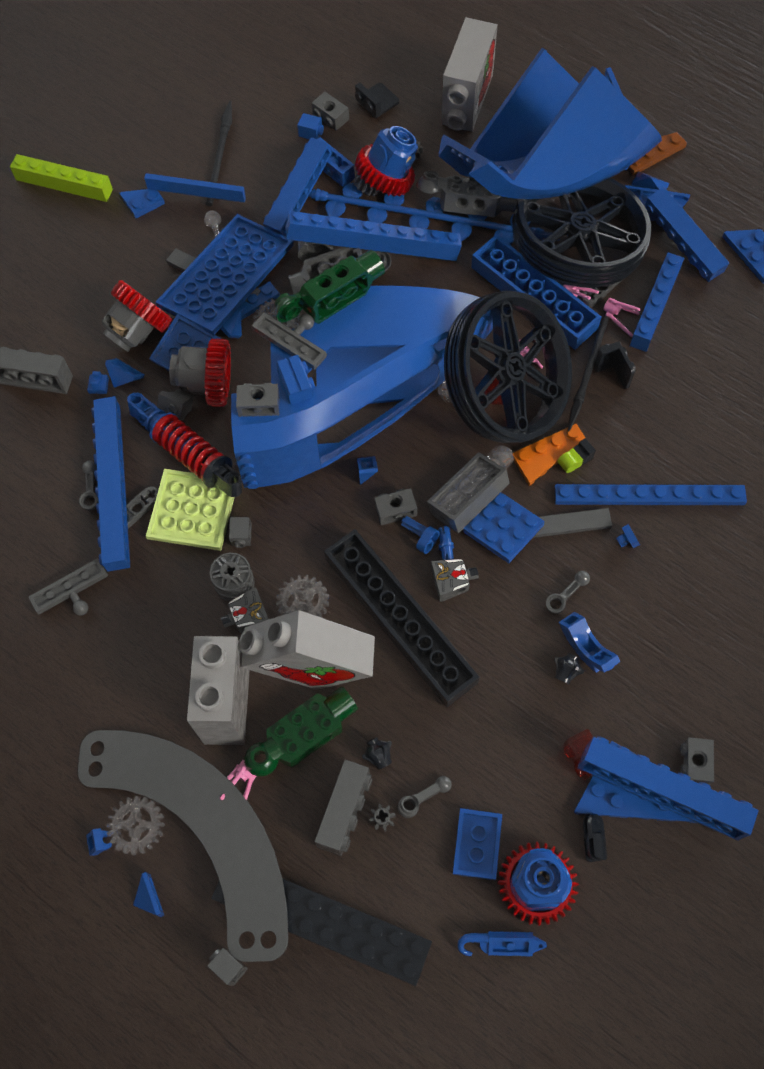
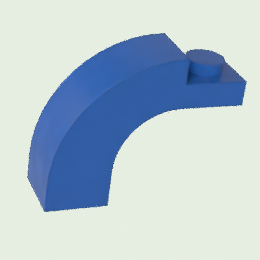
M573 612L558 622L572 648L583 662L596 673L598 671L605 673L613 669L620 662L618 655L604 648L597 641L585 617Z

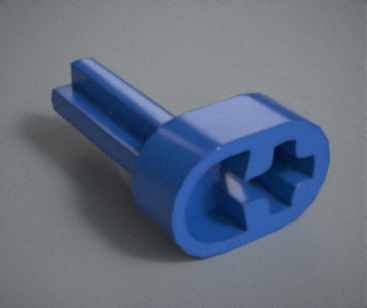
M408 516L402 519L401 526L420 536L416 546L417 550L424 554L429 553L438 540L440 532L431 526L427 528Z

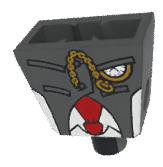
M462 559L431 561V571L440 602L469 591V580L479 578L477 568L465 569Z
M256 587L230 601L228 605L232 613L221 617L225 628L236 624L239 633H243L247 626L269 620Z

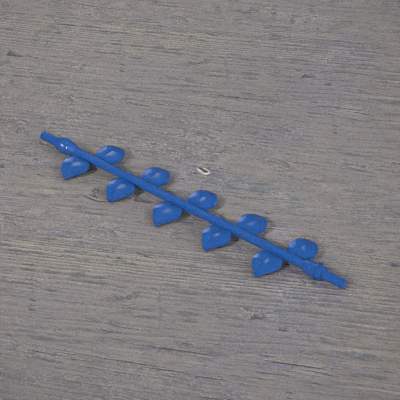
M348 183L344 186L343 196L330 194L318 188L313 189L308 196L315 201L330 200L326 203L325 207L327 215L331 217L342 215L346 210L345 203L369 207L367 218L370 222L383 223L387 219V211L412 215L409 220V226L413 228L427 229L429 226L428 218L454 222L451 232L460 234L461 242L470 236L472 232L471 226L497 230L494 236L498 235L509 245L514 242L512 229L513 215L510 219V225L484 221L488 216L468 214V218L444 214V211L441 209L440 198L432 197L427 201L426 210L400 206L404 202V195L393 197L392 194L388 196L386 193L384 203L359 199L362 196V192L357 190L354 183ZM530 227L533 234L540 240L546 239L552 234V232H546L544 229H540V227Z

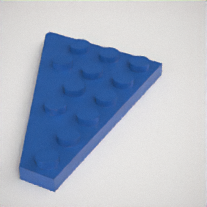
M613 741L610 742L611 745L616 747L619 745ZM592 776L574 811L577 815L595 813L599 816L618 818H642L646 820L656 819L660 821L697 823L595 776Z

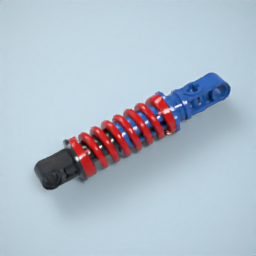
M132 393L127 397L130 415L137 419L141 425L145 426L146 430L150 432L149 436L153 439V442L162 446L192 473H195L207 487L217 486L229 497H237L242 493L241 475L232 469V460L228 456L218 452L215 447H211L209 442L205 441L203 437L198 436L195 431H192L189 426H186L183 421L179 420L173 412L166 413L164 410L159 409L140 393Z

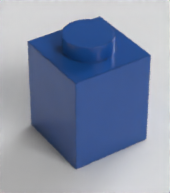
M302 114L297 125L299 137L318 139L324 131L321 117Z

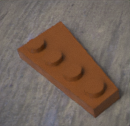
M678 132L661 136L662 141L645 156L628 167L627 170L634 176L638 171L641 172L686 148L687 142Z

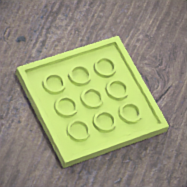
M164 469L146 538L148 540L221 551L234 497H229L217 486L207 487L195 473Z

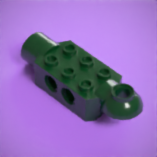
M373 250L367 251L358 258L351 255L346 259L340 260L338 264L330 269H325L315 278L306 281L296 294L289 295L284 293L280 295L275 301L276 318L279 322H287L296 318L303 309L313 317L314 322L318 324L365 296L372 282L385 274V268L380 257Z
M343 686L327 697L317 693L266 729L267 741L256 743L247 750L244 756L246 769L252 775L258 777L266 776L276 769L279 760L284 765L293 768L343 732L341 722L358 710L356 703ZM259 754H265L266 759L263 762H256V757Z

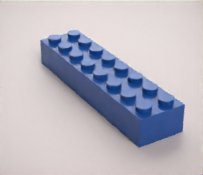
M498 235L491 238L472 255L471 268L500 291L526 293L544 303L557 318L564 331L568 345L574 350L599 328L602 316L557 281L538 272L523 258L521 253Z
M593 737L586 745L578 764V769L737 841L751 835L759 810L753 808L751 803L732 799V795L729 793L712 790L711 786L704 782H694L690 780V776L684 773L676 774L670 771V768L666 765H656L649 762L650 759L646 756L639 754L636 756L629 753V749L619 745L617 747L611 745L603 737Z

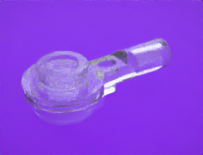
M209 211L206 213L204 221L207 226L212 227L216 237L220 233L218 225L221 223V216L216 211Z

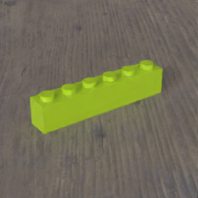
M16 154L10 165L15 179L21 182L107 202L113 190L108 176L18 154Z

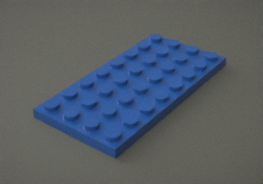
M237 214L155 302L156 306L174 316L179 314L214 336L293 247V240H287L285 236Z

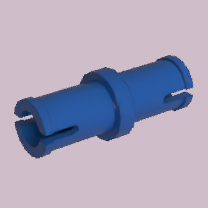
M444 526L443 531L442 527L438 529L440 532L439 550L442 554V560H454L452 550L454 543L451 542L450 528Z

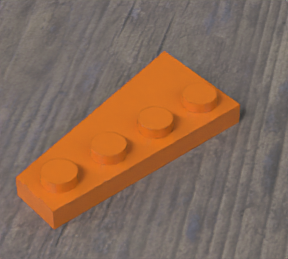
M574 424L569 432L567 427L512 453L511 457L528 485L531 486L540 476L542 477L547 470L558 463L557 460L561 455L577 446L581 440L585 439V436L578 425Z

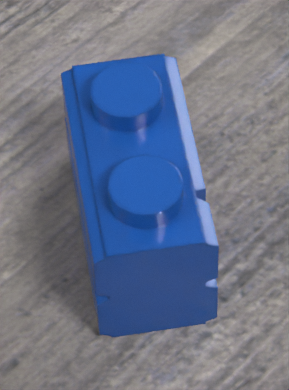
M299 355L276 362L277 371L290 404L313 397L312 389H315V384L312 377L308 378L306 374L309 372L305 361L301 362Z

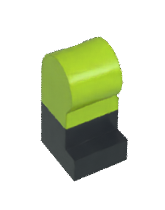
M585 438L570 451L561 455L557 462L566 473H570L592 460L596 450Z

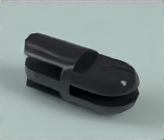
M588 814L583 819L586 860L589 863L606 860L607 848L604 822L598 814Z

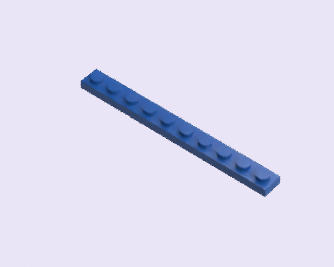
M555 484L554 487L555 505H745L747 503L745 485Z

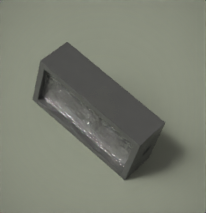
M478 452L427 501L431 515L459 533L510 484L507 470Z

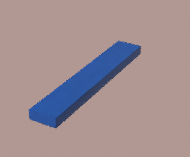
M148 173L144 177L147 189L244 203L246 200L245 190L242 186Z

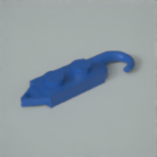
M488 931V933H468L463 935L457 944L458 950L466 956H472V952L464 948V945L468 942H479L482 951L493 956H533V953L547 947V942L533 936V932Z

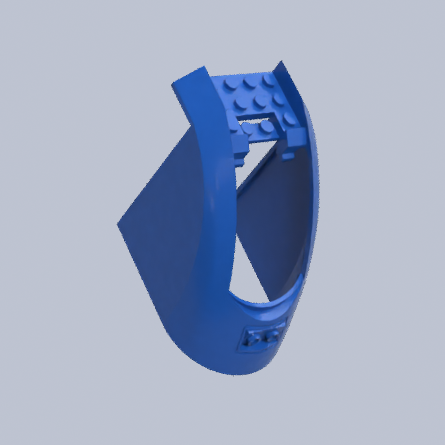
M541 48L471 149L443 135L439 157L462 176L474 178L494 195L515 199H543L577 192L611 178L623 170H627L628 167L662 141V137L656 128L596 67L592 66L582 81L578 83L547 53V50Z

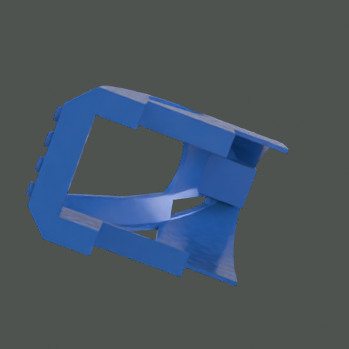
M370 286L365 296L319 324L314 322V326L311 329L304 330L300 334V336L326 351L327 357L316 368L317 386H315V389H312L313 397L304 401L301 400V402L290 404L276 366L277 361L285 358L288 359L292 355L270 342L271 383L278 384L279 416L239 417L236 408L237 393L231 394V427L234 454L244 488L256 489L258 487L288 483L324 468L361 446L401 418L445 381L444 351L451 326L460 312L480 297L437 288ZM491 310L482 316L474 331L475 335L484 340L493 330ZM401 401L341 442L318 444L317 434L337 424L364 406L372 403Z

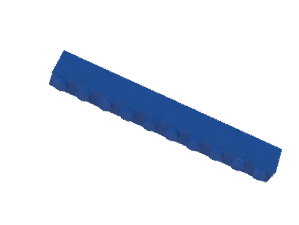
M289 211L286 225L287 240L456 261L462 247L461 236L458 233Z
M115 396L93 400L94 407L91 408L95 423H92V428L95 434L93 445L96 449L94 462L97 465V470L94 473L95 479L98 481L95 491L99 499V503H96L97 513L99 514L97 527L100 531L98 544L101 548L99 562L107 572L130 568L121 410Z

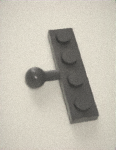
M265 312L252 325L253 331L290 355H299L301 362L305 361L307 366L313 370L327 357L326 351L300 336L304 330H309L314 326V319L309 314H304L299 318V325L294 330L286 327Z
M97 558L28 598L38 615L71 598L73 612L78 616H82L88 612L89 607L85 601L80 600L77 593L106 578L108 574Z

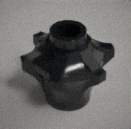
M570 653L567 656L555 657V678L570 684L571 680L576 676L583 674L585 670L581 668L578 662L579 657Z
M375 737L366 742L368 746L362 755L363 759L372 762L378 770L392 763L390 758L392 743L390 740L382 741Z

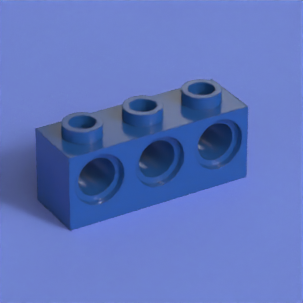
M319 137V138L317 139V140H320V141H322V142L327 143V142L324 141L321 137ZM329 145L332 154L323 172L344 188L346 184L355 179L354 164Z

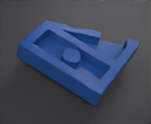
M144 189L119 193L135 218L165 204L164 199L157 190Z

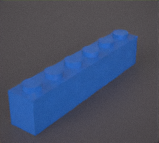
M311 137L309 142L305 144L304 151L298 157L294 169L289 173L285 185L281 187L280 194L273 202L269 214L264 218L263 225L266 228L286 237L289 211L300 212L332 154L328 143Z
M665 187L647 198L645 208L648 214L655 218L658 226L666 231L667 236L677 244L678 249L688 257L689 262L699 270L703 278L710 282L726 270L729 265L727 259Z
M667 253L630 343L631 347L647 352L684 261L683 257Z

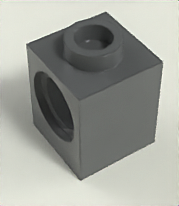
M230 517L229 540L232 546L237 548L251 546L252 524L249 517Z

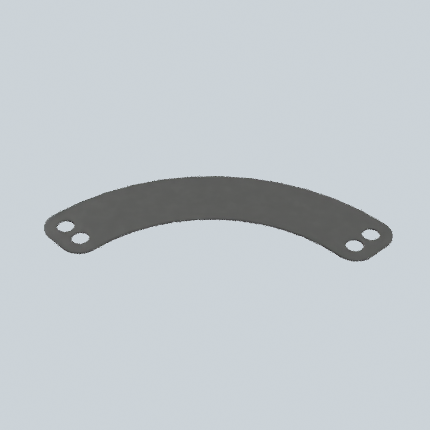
M97 730L88 734L81 743L78 777L82 784L90 788H113L146 796L162 804L184 821L202 842L218 874L225 900L227 944L231 955L243 962L273 961L278 959L285 952L288 945V914L283 879L275 851L264 826L250 803L236 786L212 764L194 752L171 741L129 731ZM101 741L104 744L103 753L99 756H93L91 746L93 743ZM93 762H100L102 764V772L96 777L89 774L90 765ZM222 794H225L224 799L221 800L220 797ZM246 931L251 932L255 937V942L249 949L242 948L239 943L241 934ZM266 931H272L276 935V943L269 949L264 948L261 944V936Z

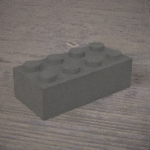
M0 348V384L62 394L68 393L73 375L64 357L57 354L47 355L42 352H27L23 349Z
M346 759L344 760L315 839L317 848L342 856L343 851H348L351 842L349 837L350 831H355L358 823L356 814L358 811H362L365 803L364 792L365 790L369 791L372 783V775H370L368 767Z

